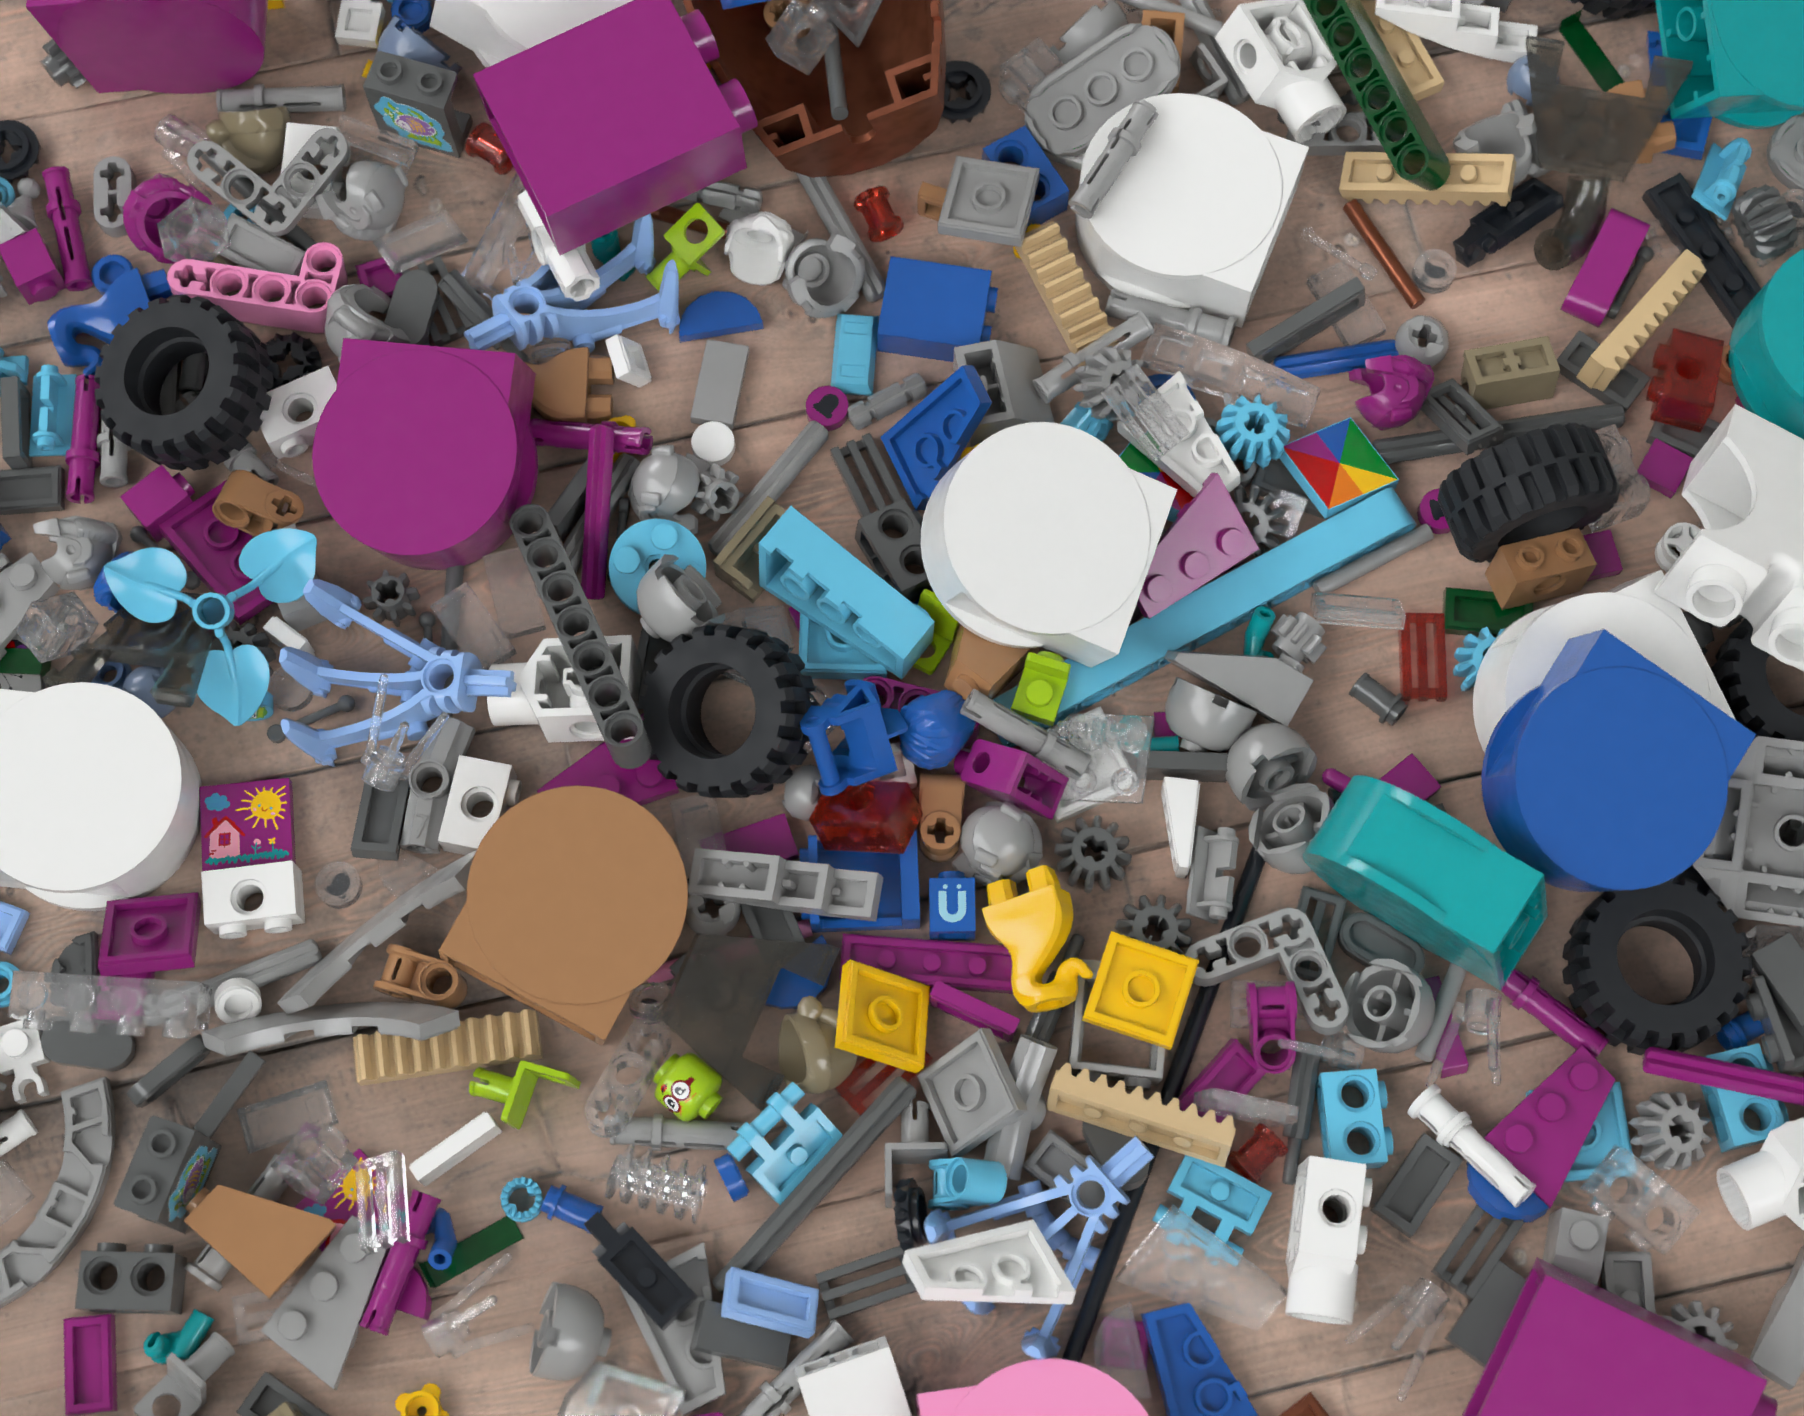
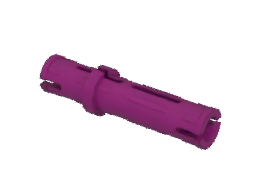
M53 166L42 172L49 201L46 206L47 217L53 221L65 277V287L69 291H84L91 288L93 282L90 276L85 244L78 218L81 214V206L74 199L69 169L64 166ZM69 238H70L71 244H72L74 259H73V256H72V251H71V246H70Z
M85 374L75 378L76 388L71 449H68L65 455L66 464L69 465L65 498L70 502L81 504V495H84L85 504L94 501L95 471L101 464V456L97 452L100 407L96 405L94 394L95 389H99L100 385L94 381L95 375L90 374L88 384L85 383Z
M532 418L529 423L533 436L536 438V446L588 449L589 430L592 426H609L614 429L613 455L615 454L614 452L648 455L653 445V436L650 435L652 431L649 427L618 426L615 421H602V424H586L568 421H548Z
M1515 968L1501 989V992L1512 1000L1511 1005L1517 1010L1520 1008L1524 1009L1576 1050L1583 1045L1594 1058L1597 1057L1607 1045L1609 1039L1597 1029L1592 1028L1584 1019L1559 1000L1547 993L1546 990L1539 986L1540 981L1534 976L1529 978Z
M414 1189L411 1192L412 1195L399 1228H393L390 1238L394 1239L367 1309L359 1323L361 1327L369 1328L371 1331L387 1336L421 1249L426 1250L429 1241L425 1240L438 1204L441 1202L439 1198Z

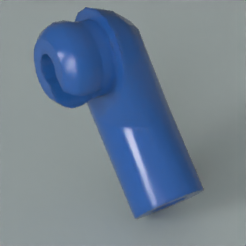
M438 1207L427 1234H434V1242L428 1256V1262L434 1269L444 1270L450 1266L458 1242L451 1215L445 1209Z

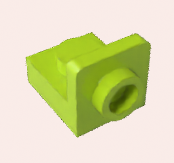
M1039 651L1038 654L1028 652L1011 710L1026 719L1053 727L1069 679L1071 665L1065 663L1061 656L1052 652Z

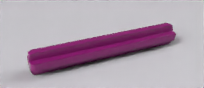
M592 426L589 430L581 587L586 598L591 600L603 599L606 589L614 429L609 426Z
M1653 1046L1646 1049L1643 1056L1642 1069L1648 1074L1804 1106V1078Z

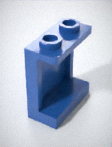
M917 830L899 831V838L818 840L817 835H808V848H800V862L829 864L835 869L877 872L883 876L876 922L801 913L802 920H810L812 933L920 929Z

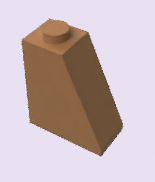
M959 623L944 687L956 692L964 700H966L974 688L988 696V698L993 699L1024 669L1028 652L1037 654L1040 648L1025 649L999 645L975 635Z
M219 1184L211 1192L206 1187L201 1189L185 1207L190 1214L185 1218L184 1222L269 1300L274 1297L337 1228L336 1224L329 1218Z

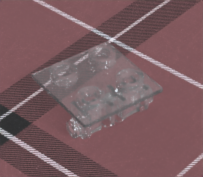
M1069 714L1065 720H1059L1056 727L1058 737L1064 738L1066 743L1091 755L1083 775L1081 774L1077 781L1063 773V771L1060 772L1069 778L1060 800L1143 804L1155 717Z

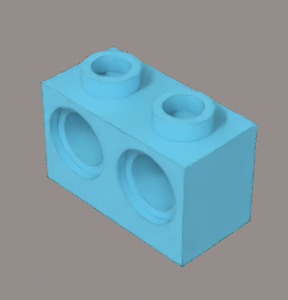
M1759 1043L1705 1056L1710 1059L1774 1072L1772 1063L1770 1064L1765 1054L1762 1053ZM1700 1084L1721 1153L1764 1143L1771 1130L1789 1121L1788 1111L1783 1101ZM1745 1109H1750L1758 1115L1760 1119L1758 1131L1752 1130L1746 1125L1743 1118Z
M1376 1068L1320 1073L1317 1076L1315 1092L1323 1158L1367 1164L1366 1169L1381 1168L1388 1162L1387 1155H1393L1391 1128L1383 1126L1381 1110L1387 1108L1388 1102L1385 1082L1378 1081ZM1346 1086L1357 1088L1363 1096L1362 1107L1352 1108L1346 1105L1341 1096L1342 1088ZM1358 1132L1367 1138L1369 1142L1367 1154L1359 1155L1351 1151L1347 1144L1349 1133Z

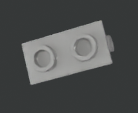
M1195 826L1186 914L1212 924H1218V920L1227 919V913L1233 910L1232 898L1235 878L1223 876V871L1236 869L1237 849L1240 839L1235 837V829L1220 827L1216 833L1202 826Z

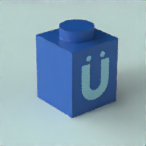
M944 871L938 873V878H929V940L975 941V877L965 878V873L960 871Z

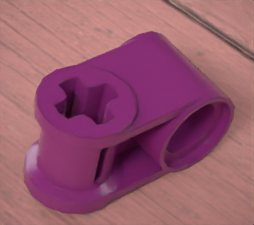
M1286 981L1284 986L1257 987L1254 982H1247L1246 1007L1249 1023V1042L1255 1062L1260 1069L1267 1073H1282L1291 1067L1296 1056L1295 1022L1297 1021V996L1295 982ZM1276 1039L1284 1042L1282 1048L1276 1053L1269 1054L1261 1051L1264 1043L1269 1040Z

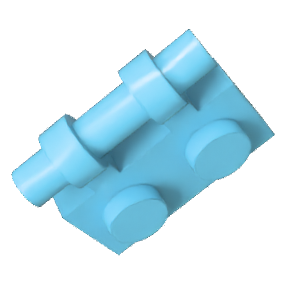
M791 1082L780 1094L775 1092L766 1101L768 1106L750 1124L745 1122L736 1131L739 1136L726 1148L738 1162L751 1149L758 1155L745 1170L779 1205L783 1203L843 1136L814 1104L810 1103L800 1114L797 1113L793 1107L805 1093L794 1082ZM782 1119L788 1126L768 1144L763 1137Z
M1185 1155L1166 1191L1183 1202L1177 1213L1160 1204L1152 1221L1167 1228V1234L1177 1240H1180L1182 1236L1206 1249L1205 1255L1215 1260L1221 1257L1237 1265L1244 1248L1232 1243L1228 1239L1233 1229L1249 1237L1253 1234L1272 1192L1225 1167ZM1196 1208L1220 1221L1215 1233L1190 1220Z

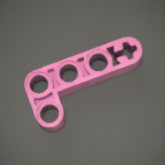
M319 242L307 249L299 276L183 259L170 267L167 273V280L173 295H187L191 299L199 296L208 299L216 306L222 307L240 322L310 333H325L327 302L337 289L347 285L348 276L340 249L334 244ZM325 267L333 268L327 272H320ZM240 290V291H239L237 294H235V295H232V296H226V295H225L227 292ZM274 297H281L279 301L267 302ZM324 304L318 309H310L312 305Z

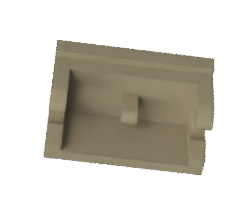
M1548 336L1464 350L1461 384L1469 385L1468 393L1485 410L1553 398L1560 368Z
M769 496L765 498L713 560L716 576L752 603L765 590L759 586V542L786 511Z

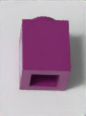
M36 228L0 244V254L16 287L29 305L37 301H47L66 288L65 279L48 245Z
M160 465L121 495L120 498L158 543L164 538L160 533L158 525L191 504L193 501L190 497L196 492L180 472L172 477L164 466Z

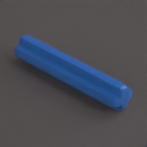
M1382 340L1279 356L1274 359L1273 372L1276 381L1285 382L1366 368L1365 359L1388 355L1397 356L1399 353L1395 347V340Z

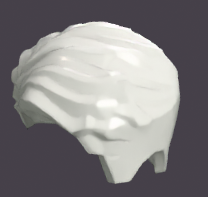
M766 211L752 213L744 218H737L732 221L726 228L727 235L724 254H729L730 269L733 275L739 280L753 285L766 286L779 280L795 243L791 225L784 219Z

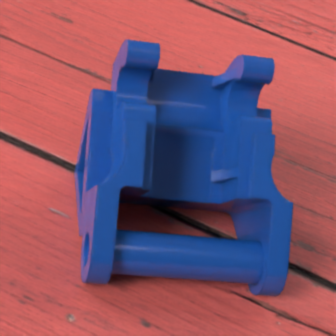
M859 679L845 681L844 684L848 695L834 694L831 698H827L821 706L811 705L800 721L802 733L809 738L821 776L818 782L821 794L825 796L837 795L843 792L848 785L857 786L898 771L889 738L907 732L908 725L898 709L882 708L875 683ZM830 725L841 726V730H844L845 738L832 752L826 729Z

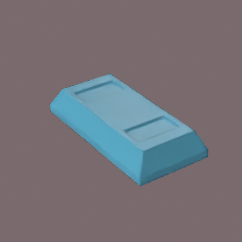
M837 314L831 386L840 389L844 394L873 395L879 316Z

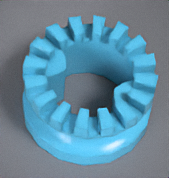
M526 1177L513 1178L502 1189L500 1196L501 1206L507 1217L521 1223L536 1218L541 1212L540 1209L544 1201L538 1184ZM526 1188L528 1195L535 1197V1203L528 1211L521 1213L517 1210L515 1204H509V1198L515 1190Z

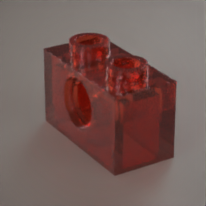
M1673 328L1666 344H1658L1652 361V368L1658 369L1657 376L1652 377L1646 395V401L1652 402L1650 420L1701 433L1715 404L1724 346L1723 340Z
M868 781L857 786L848 785L843 792L837 795L825 796L822 794L809 821L825 850L904 854L923 812L908 782Z

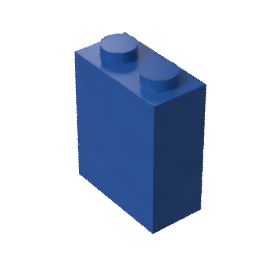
M891 256L877 331V351L953 362L954 347L990 341L992 326L985 325L987 312L995 313L998 288L991 287L992 271Z

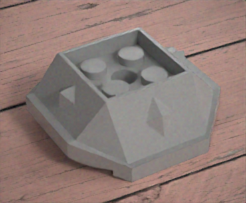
M1763 736L1754 738L1728 781L1727 802L1719 829L1705 852L1693 863L1694 868L1709 887L1721 898L1720 900L1728 910L1732 909L1737 918L1804 927V841L1798 846L1791 847L1784 844L1779 836L1780 827L1787 820H1797L1804 825L1803 741Z

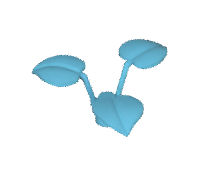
M292 528L271 530L252 538L240 554L239 567L246 576L253 580L227 595L205 593L194 599L180 592L187 583L186 568L177 555L162 548L149 547L140 549L125 557L111 561L104 565V574L115 598L134 617L150 623L166 622L175 615L177 600L192 608L194 620L198 625L206 629H214L215 636L221 641L224 651L211 650L200 657L193 671V684L199 698L209 708L223 716L232 725L240 726L248 721L261 706L269 687L270 669L265 655L258 647L246 644L234 649L232 648L231 641L226 635L224 627L228 626L234 618L235 608L233 602L259 587L261 594L267 600L275 603H290L302 597L305 585L310 579L315 577L317 538L310 532Z

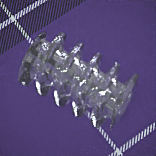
M630 1143L625 1152L618 1154L614 1160L606 1185L605 1198L611 1199L620 1188V1200L623 1204L628 1205L638 1194V1206L646 1210L653 1200L656 1199V1212L664 1215L671 1205L674 1204V1217L678 1220H682L689 1210L692 1209V1223L696 1225L703 1208L709 1184L707 1165L701 1164L696 1173L691 1175L689 1174L688 1159H683L678 1168L674 1170L671 1169L670 1154L666 1153L660 1163L656 1165L653 1161V1149L648 1148L639 1160L636 1159L635 1144Z

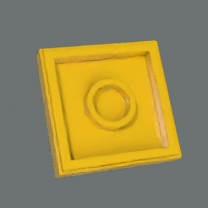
M1111 931L1082 1021L1171 1050L1199 960Z
M851 959L842 966L835 1048L915 1074L924 1068L930 986Z

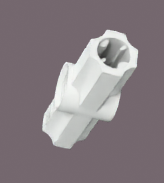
M525 190L518 195V207L531 230L532 243L539 262L543 266L549 265L565 298H572L575 302L588 299L595 290L600 288V277L586 253L585 244L559 256Z

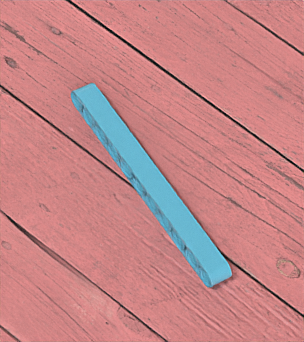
M1386 488L1191 592L1152 618H1143L1128 626L1118 655L1092 668L1068 658L1064 662L1071 665L1069 679L1053 726L1168 665L1171 662L1164 659L1168 650L1192 652L1251 620L1255 608L1265 606L1271 609L1312 587L1314 581L1410 532L1416 526L1415 520L1394 488ZM1018 686L993 699V701L1011 710ZM1026 719L1045 730L1052 727L1033 720ZM997 735L1002 745L1011 748L1017 746Z

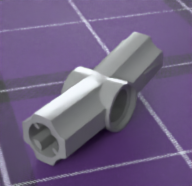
M438 716L420 761L410 771L409 786L411 789L400 841L402 849L427 855L440 854L441 845L438 842V837L459 755L466 756L476 732L474 727L465 724L461 720L449 716ZM431 777L443 778L441 787L432 793L422 791V786L427 779Z
M1021 1034L1009 1070L1028 1111L988 1138L984 1160L1000 1162L1006 1170L1008 1179L1019 1181L1030 1131L1037 1129L1045 1118L1046 1101L1041 1093L1058 1047L1048 1042Z

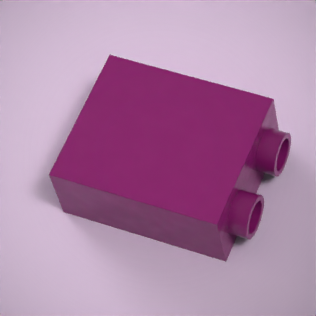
M633 0L473 74L487 117L559 256L747 168L741 134L758 126L757 119L746 92L736 78L718 86L706 64L719 58L720 55L709 25L698 9L680 17L671 0Z
M1537 1257L1462 1416H1776L1778 1403L1776 1399L1763 1393L1768 1380L1751 1359Z

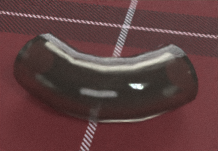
M1572 175L1567 177L1564 206L1554 227L1542 231L1535 240L1534 255L1537 262L1543 268L1551 271L1564 269L1586 254L1596 239L1605 217L1610 189L1609 177L1598 175Z

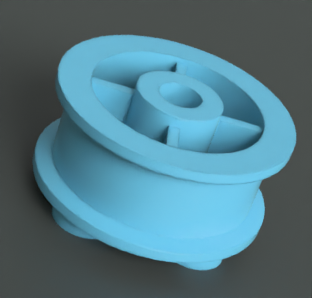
M648 519L638 522L625 530L612 548L609 558V576L613 590L627 608L639 615L641 614L638 610L636 592L640 580L649 570V566L653 562H657L664 554L679 557L673 564L683 570L691 565L704 578L706 577V558L701 544L687 528L674 521Z

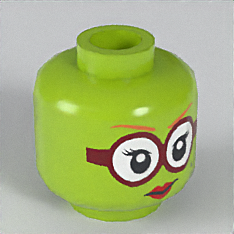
M692 1052L679 1056L677 1053L673 1054L661 1066L653 1078V1082L657 1084L654 1093L655 1098L682 1121H691L698 1115L707 1119L723 1100V1097L718 1094L722 1084V1077Z

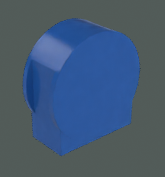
M1601 629L1568 639L1542 683L1515 701L1497 723L1486 747L1481 778L1484 807L1492 830L1505 851L1544 874V880L1547 884L1577 892L1624 891L1652 887L1684 872L1697 861L1710 845L1724 815L1728 795V781L1756 737V734L1607 630Z

